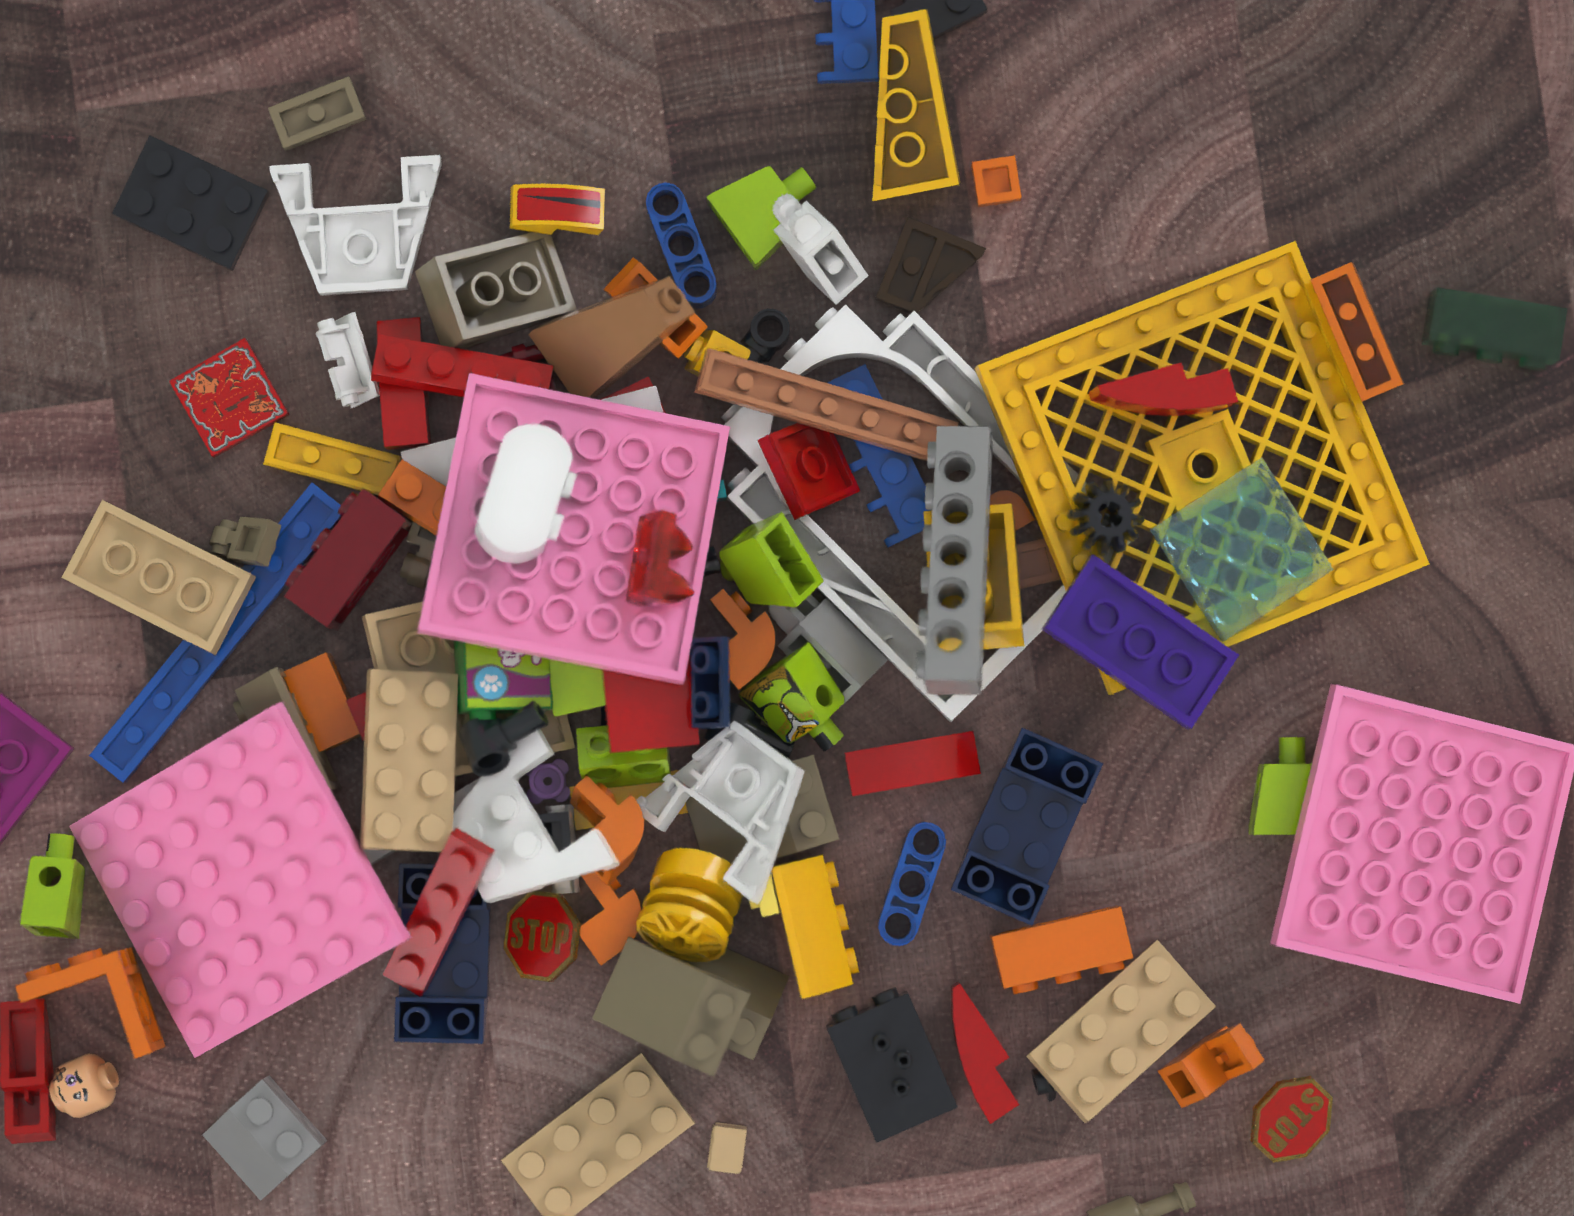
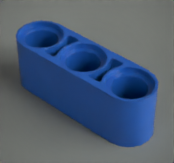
M667 182L659 183L652 187L647 194L646 206L648 216L674 283L682 291L692 308H705L716 297L717 285L714 272L684 194L674 184ZM665 195L674 197L679 203L677 210L667 216L660 215L654 209L656 200ZM677 236H687L693 241L694 247L688 255L676 256L669 249L671 241ZM695 276L705 278L710 284L707 293L702 297H692L687 294L684 288L690 278Z
M916 823L905 836L877 924L879 934L891 945H906L914 939L918 932L946 846L944 832L933 823ZM930 829L937 835L938 844L932 853L920 854L914 848L913 838L918 831ZM908 871H917L924 880L922 891L914 896L903 894L899 887L901 876ZM894 913H903L909 918L910 929L903 937L895 938L886 932L885 922Z

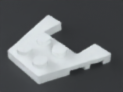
M440 155L400 157L403 201L393 204L313 208L312 175L309 163L270 166V174L282 199L318 293L321 296L408 290L442 165Z
M733 721L730 724V728L723 729L692 754L693 760L674 775H666L662 779L665 781L646 798L640 796L636 801L641 808L643 818L657 829L666 832L686 801L692 796L747 838V844L722 879L750 901L759 904L762 900L805 771L742 724Z
M541 730L517 742V748L509 752L511 758L508 766L497 774L482 776L453 812V831L458 828L495 849L477 887L484 901L489 903L539 890L543 886L567 879L580 878L579 876L588 873L610 870L620 865L603 834L597 829H593L559 852L519 784V779L555 754Z

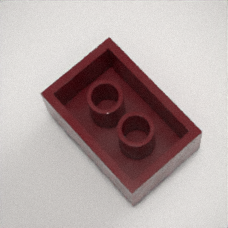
M364 488L358 495L354 492L348 495L337 512L342 516L332 531L326 527L320 533L311 547L316 552L306 566L301 563L297 565L285 582L289 590L284 597L321 624L335 631H338L408 536L412 526L411 522Z

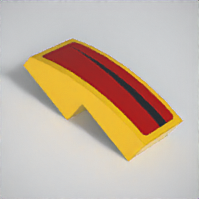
M566 184L513 185L511 187L510 229L552 235L556 229L599 235L604 230L605 189Z

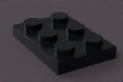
M149 135L112 214L233 271L270 192Z

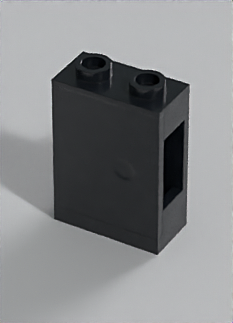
M896 987L873 996L874 1005L859 1012L856 1005H852L832 1014L834 1023L826 1026L876 1143L958 1108L908 992L904 991L899 994Z

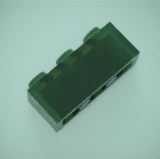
M1437 287L1429 293L1422 344L1433 346V353L1439 355L1459 356V351L1476 353V360L1482 362L1502 363L1503 358L1520 360L1519 367L1545 370L1546 365H1552L1560 360L1568 308Z

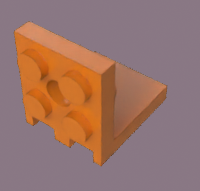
M133 947L117 950L103 955L101 948L67 958L70 966L68 968L61 969L60 963H55L25 973L28 982L15 986L20 1003L107 975L134 1059L166 1047Z

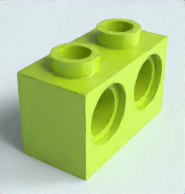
M607 725L576 728L578 764L581 779L588 776L596 784L602 783L607 788L665 782L662 779L666 775L671 774L669 748L609 753Z

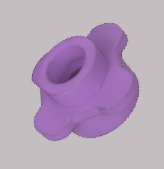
M556 759L552 763L540 764L526 773L529 776L530 789L527 791L529 801L539 804L544 799H555L557 802H564L569 798L570 789L566 786L565 777L569 767L564 760ZM546 777L552 779V783L549 786L544 784Z

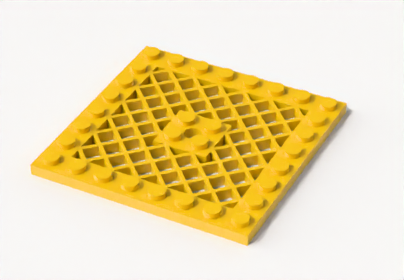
M1296 241L975 367L979 381L1066 591L1089 556L1094 554L1105 562L1104 557L1098 554L1097 542L1088 550H1084L1081 547L1086 535L1082 533L1073 537L1070 530L1080 524L1079 521L1067 518L1068 511L1080 509L1075 505L1072 498L1077 493L1086 495L1081 490L1089 472L1104 479H1112L1115 489L1117 484L1120 486L1126 484L1130 487L1131 491L1136 492V498L1141 500V505L1133 509L1132 514H1139L1145 497L1165 505L1158 525L1144 519V523L1136 525L1154 534L1147 553L1126 545V550L1120 553L1114 550L1108 565L1116 570L1122 554L1143 562L1134 583L1172 609L1188 615L1185 616L1186 619L1227 647L1430 564L1312 285L1311 277ZM1269 300L1272 309L1259 303ZM1244 310L1238 327L1221 320L1223 317ZM1253 313L1273 321L1266 339L1246 331ZM1205 325L1199 342L1180 335ZM1214 328L1233 336L1227 355L1207 347ZM1280 329L1289 350L1274 343ZM1166 340L1159 358L1141 351ZM1242 341L1262 349L1255 367L1235 359ZM1174 344L1194 352L1187 371L1184 370L1186 379L1197 377L1195 373L1202 356L1222 364L1220 370L1229 368V372L1230 369H1233L1250 377L1244 394L1236 393L1238 398L1236 404L1239 407L1233 420L1228 409L1212 415L1213 412L1187 415L1198 421L1173 430L1178 416H1168L1165 426L1162 427L1144 419L1145 414L1136 413L1135 415L1128 411L1093 402L1089 394H1087L1095 375L1110 382L1126 378L1135 359L1155 369L1173 365L1168 363L1167 360ZM1270 353L1289 361L1282 380L1263 372ZM1126 356L1119 374L1101 366ZM1296 369L1306 390L1291 384ZM1087 371L1080 390L1061 382ZM1259 381L1278 389L1271 408L1252 400ZM1047 387L1040 403L1035 391ZM1054 391L1075 399L1068 418L1047 409ZM1286 394L1306 402L1299 420L1280 412ZM1083 403L1104 412L1096 431L1076 422ZM1247 409L1267 417L1260 436L1240 428ZM1313 410L1316 413L1322 430L1308 425ZM1111 416L1132 424L1125 443L1104 434ZM1048 421L1064 427L1058 443L1055 441ZM1275 422L1295 430L1288 448L1268 440ZM1140 428L1158 435V437L1145 442L1148 453L1133 447ZM1072 431L1092 440L1085 459L1064 450ZM1304 434L1323 442L1316 461L1297 453ZM1240 439L1256 446L1250 461ZM1100 444L1121 452L1113 471L1093 463ZM1264 449L1284 458L1277 477L1257 468ZM1330 450L1339 471L1325 465ZM1196 455H1205L1212 461L1214 470L1210 478H1201L1194 473L1192 462ZM1129 456L1149 465L1141 484L1121 475ZM1064 461L1081 468L1074 485ZM1292 462L1312 470L1305 489L1285 481ZM1155 472H1157L1165 494L1149 488ZM1320 475L1339 482L1333 501L1313 493ZM1257 479L1273 486L1265 505L1247 497L1261 491ZM1281 490L1301 498L1293 517L1274 509ZM1347 490L1356 512L1342 506ZM1233 502L1226 521L1207 513ZM1309 502L1328 510L1322 529L1302 522ZM1242 506L1261 514L1254 533L1234 525ZM1108 509L1100 512L1103 515L1100 523H1102L1105 513L1111 514ZM1172 513H1174L1178 524L1194 518L1186 537L1166 529ZM1337 515L1356 523L1349 542L1330 534ZM1270 518L1289 526L1282 546L1263 538ZM1202 522L1222 530L1215 549L1195 541ZM1298 531L1317 539L1310 558L1291 550ZM1365 531L1369 542L1358 546ZM1230 534L1250 542L1243 562L1223 554ZM1162 538L1182 546L1175 566L1155 557ZM1326 543L1345 551L1319 562ZM1258 547L1278 555L1271 574L1251 566ZM1191 550L1210 558L1203 578L1183 570ZM1287 559L1306 567L1280 578ZM1219 563L1239 571L1231 590L1212 582ZM1151 566L1171 574L1163 594L1143 586ZM1247 575L1266 583L1240 594ZM1179 578L1199 587L1192 606L1172 598ZM1208 591L1227 599L1200 610ZM1098 669L1109 695L1127 689Z

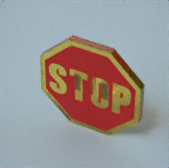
M536 890L528 892L507 913L503 949L521 978L554 982L577 959L581 923L563 894Z
M1311 1076L1277 1081L1253 1107L1250 1141L1273 1163L1307 1157L1330 1131L1333 1097Z

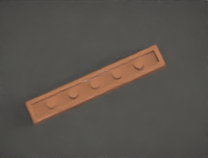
M710 348L705 350L695 388V393L925 461H927L928 442H936L937 426H958L956 421Z

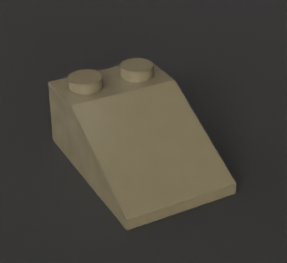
M531 232L435 256L415 271L439 343L443 346L463 349L482 344L577 310L552 236L548 234Z
M814 755L792 761L805 772L776 859L839 840ZM692 796L689 797L686 801V807L699 850L712 853L733 864L747 844V838Z
M628 937L592 1019L672 1059L714 1077L751 991Z

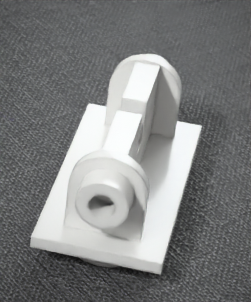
M349 313L335 321L334 318L318 322L319 331L315 334L319 339L325 361L336 360L338 364L337 367L328 369L336 400H341L343 407L351 406V408H355L380 396L377 382L371 381L372 365L356 313Z

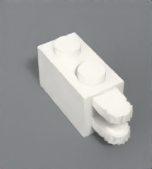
M786 193L780 198L778 197L777 201H774L775 204L772 211L780 223L774 229V232L806 277L837 305L867 278L868 274L838 230L807 201L801 205L794 196Z

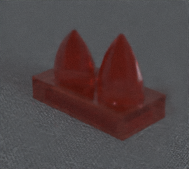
M660 509L639 516L626 603L640 607L655 602L664 604L678 603L695 594L686 579L677 571L668 567L669 560L681 558L694 548L686 533L675 524V513Z

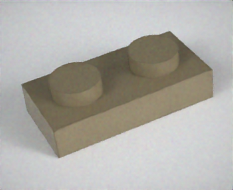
M349 76L268 108L285 151L367 120Z

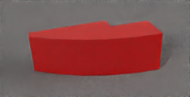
M421 317L377 321V343L379 334L423 342ZM379 382L384 447L387 450L431 444L428 391Z
M1182 362L1101 384L1088 392L1093 402L1145 415L1181 416L1203 414L1227 409L1238 402L1229 368L1186 379Z
M974 731L844 753L851 796L981 774Z
M956 982L951 986V1017L956 1048L972 1094L988 1122L992 1124L1020 1105L995 1068L1010 1057L961 984Z
M33 999L22 1003L20 1001L0 1002V1088L4 1092V1136L12 1144L55 1141V1105L49 1092V1084L53 1080V1061L46 1000Z

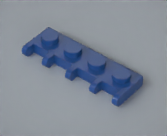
M814 0L815 2H831L832 33L816 34L815 42L817 45H833L834 71L817 73V83L878 81L875 0Z
M865 364L827 382L831 385L882 399ZM853 439L862 458L849 464L852 473L867 467L881 496L866 506L870 513L886 506L898 530V533L892 534L884 540L887 548L924 530L923 511L932 510H926V486L911 456Z

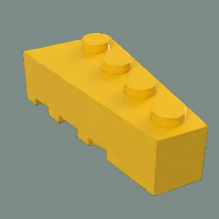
M928 10L882 18L872 201L960 184Z

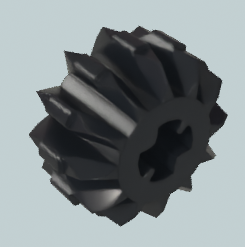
M1112 479L1104 480L1101 489L1092 481L1085 486L1086 495L1077 493L1073 496V502L1080 509L1068 511L1067 518L1079 521L1080 525L1071 529L1070 533L1073 537L1082 533L1086 535L1081 545L1084 550L1090 549L1097 542V551L1100 556L1108 554L1110 547L1117 553L1126 550L1125 540L1134 542L1139 538L1138 532L1132 526L1144 523V517L1140 514H1132V510L1141 505V500L1135 498L1128 502L1125 499L1130 490L1129 486L1125 484L1115 493ZM1104 509H1108L1111 512L1108 519L1112 523L1106 526L1100 523L1103 517L1100 512Z

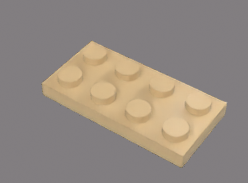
M102 500L61 578L216 655L256 576Z
M383 669L367 670L360 849L442 852L450 834L453 832L458 674Z
M1156 940L1026 1057L1084 1123H1087L1216 1006L1164 946Z
M641 1052L507 1154L501 1161L542 1216H574L694 1125L695 1121L644 1053Z

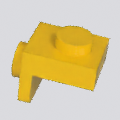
M705 330L685 351L684 357L689 360L684 369L699 376L705 350L708 348L747 360L751 351L715 330Z

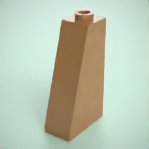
M668 276L559 316L532 330L528 335L547 362L553 365L554 372L570 394L594 398L611 387L690 318L695 311L685 299L682 291L676 286L671 277Z

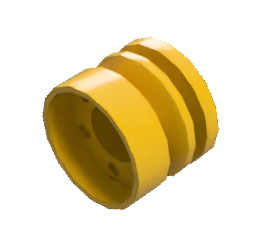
M675 848L664 851L657 859L650 880V892L644 898L643 909L640 911L636 922L637 932L642 939L650 946L678 959L690 962H709L719 959L726 951L728 936L733 930V917L738 913L743 898L740 892L722 879L732 864L712 853L693 848Z

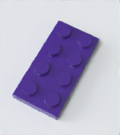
M1094 554L1088 557L1042 627V630L1187 730L1192 729L1239 656V654Z

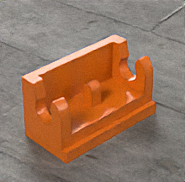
M325 652L284 671L286 677H284L290 693H294L296 696L298 707L308 723L306 725L309 734H313L319 753L360 737L346 702L347 699L351 698L332 654Z

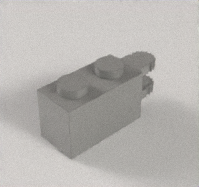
M810 594L798 607L768 606L769 616L787 634L778 647L786 655H789L809 642L844 695V704L888 661L827 598L819 603Z

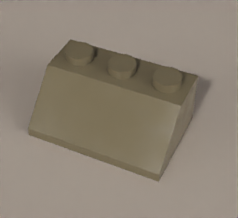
M273 668L234 690L238 701L233 702V706L241 724L269 707L283 702L332 794L342 790L326 752L319 753L313 734H309L306 725L308 723L298 707L295 694L290 693L284 679L286 677L284 671L288 669Z
M727 948L725 953L717 960L709 962L683 960L751 991L727 1049L754 1060L789 976Z

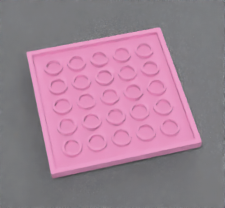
M469 373L417 633L683 685L730 426ZM526 424L547 426L558 432L568 443L573 455L569 471L577 474L570 499L561 497L556 513L564 515L557 540L547 539L544 551L536 558L523 563L502 562L489 555L481 547L475 534L477 519L504 435L518 426Z
M1330 684L1270 944L1520 1004L1574 773V745Z
M283 702L269 707L69 826L194 1058L411 938L363 849H360L359 841Z

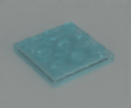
M1263 458L1256 460L1150 529L1221 642L1232 637L1334 570Z

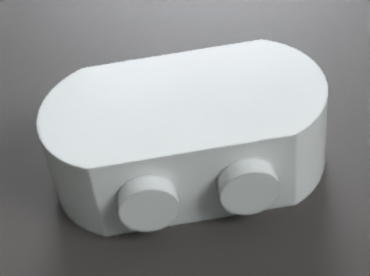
M539 424L518 426L504 435L477 519L475 534L481 547L489 555L502 562L523 563L536 558L544 551L547 539L557 540L564 515L556 513L561 497L570 499L577 474L569 471L573 455L568 443L558 432L547 426Z

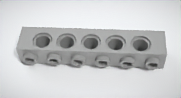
M937 426L936 442H928V468H935L934 483H926L925 490L926 510H933L932 525H924L923 550L930 552V567H922L921 593L928 594V608L920 609L919 636H926L925 652L917 653L916 663L917 679H924L927 694L981 695L993 453L990 427ZM957 470L969 473V476L961 482H953L948 479V476ZM953 512H963L968 515L963 522L958 524L946 521L947 516ZM953 553H959L966 557L957 566H949L943 562L948 555ZM951 595H957L964 599L962 604L956 608L949 609L941 605L942 601ZM947 638H957L962 641L959 648L954 651H944L939 648L940 643Z

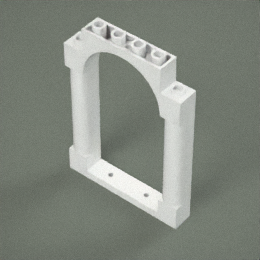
M846 304L839 311L832 307L816 322L814 326L819 331L808 342L800 338L784 354L788 362L781 370L801 376L824 364L847 358L878 360L904 371L918 383L921 382L965 427H990L993 441L992 454L1021 482L977 373L915 311L907 318L901 313L895 317L882 331L887 336L882 341ZM733 404L721 417L726 422L724 425L730 426L728 439L756 468L750 472L745 467L727 485L732 490L727 496L728 501L751 524L783 512L824 580L817 588L951 722L977 695L927 694L924 679H917L916 673L917 653L925 652L926 636H919V626L808 515L794 520L757 441L771 434L775 416ZM1064 461L1074 485L1078 473ZM1086 481L1084 482V485L1081 490L1084 493H1086L1085 486L1088 484ZM1105 513L1101 523L1103 526L1112 523L1108 519L1110 515L1108 513ZM1111 548L1108 554L1103 556L1107 564H1109L1114 552ZM1064 585L1023 624L1024 646L998 648L983 663L982 690L1042 631V627L1066 592Z

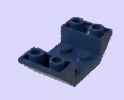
M729 637L692 638L689 653L691 655L692 728H730ZM601 706V726L607 725L605 706Z
M1021 728L999 772L967 845L951 890L1033 926L1050 887L1048 882L1079 811L1089 798L1103 763L1025 728Z
M399 863L398 908H401V920L405 927L436 864ZM476 889L426 992L419 997L399 985V995L395 997L394 1042L484 1044L489 994L491 903L484 901L478 889Z

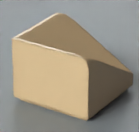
M719 1122L713 1124L707 1163L709 1170L733 1174L741 1172L747 1126Z

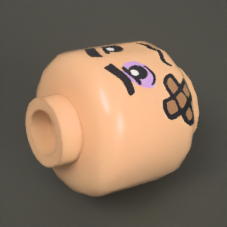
M89 1053L58 1066L54 1071L53 1080L50 1081L49 1092L54 1105L59 1111L66 1112L74 1118H82L105 1109L113 1103L116 1094L115 1088L119 1085V1077L115 1067L110 1062L105 1063L98 1055Z

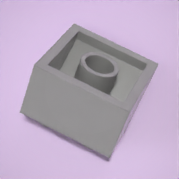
M270 1075L258 1082L203 1134L204 1138L260 1201L327 1142L326 1138Z

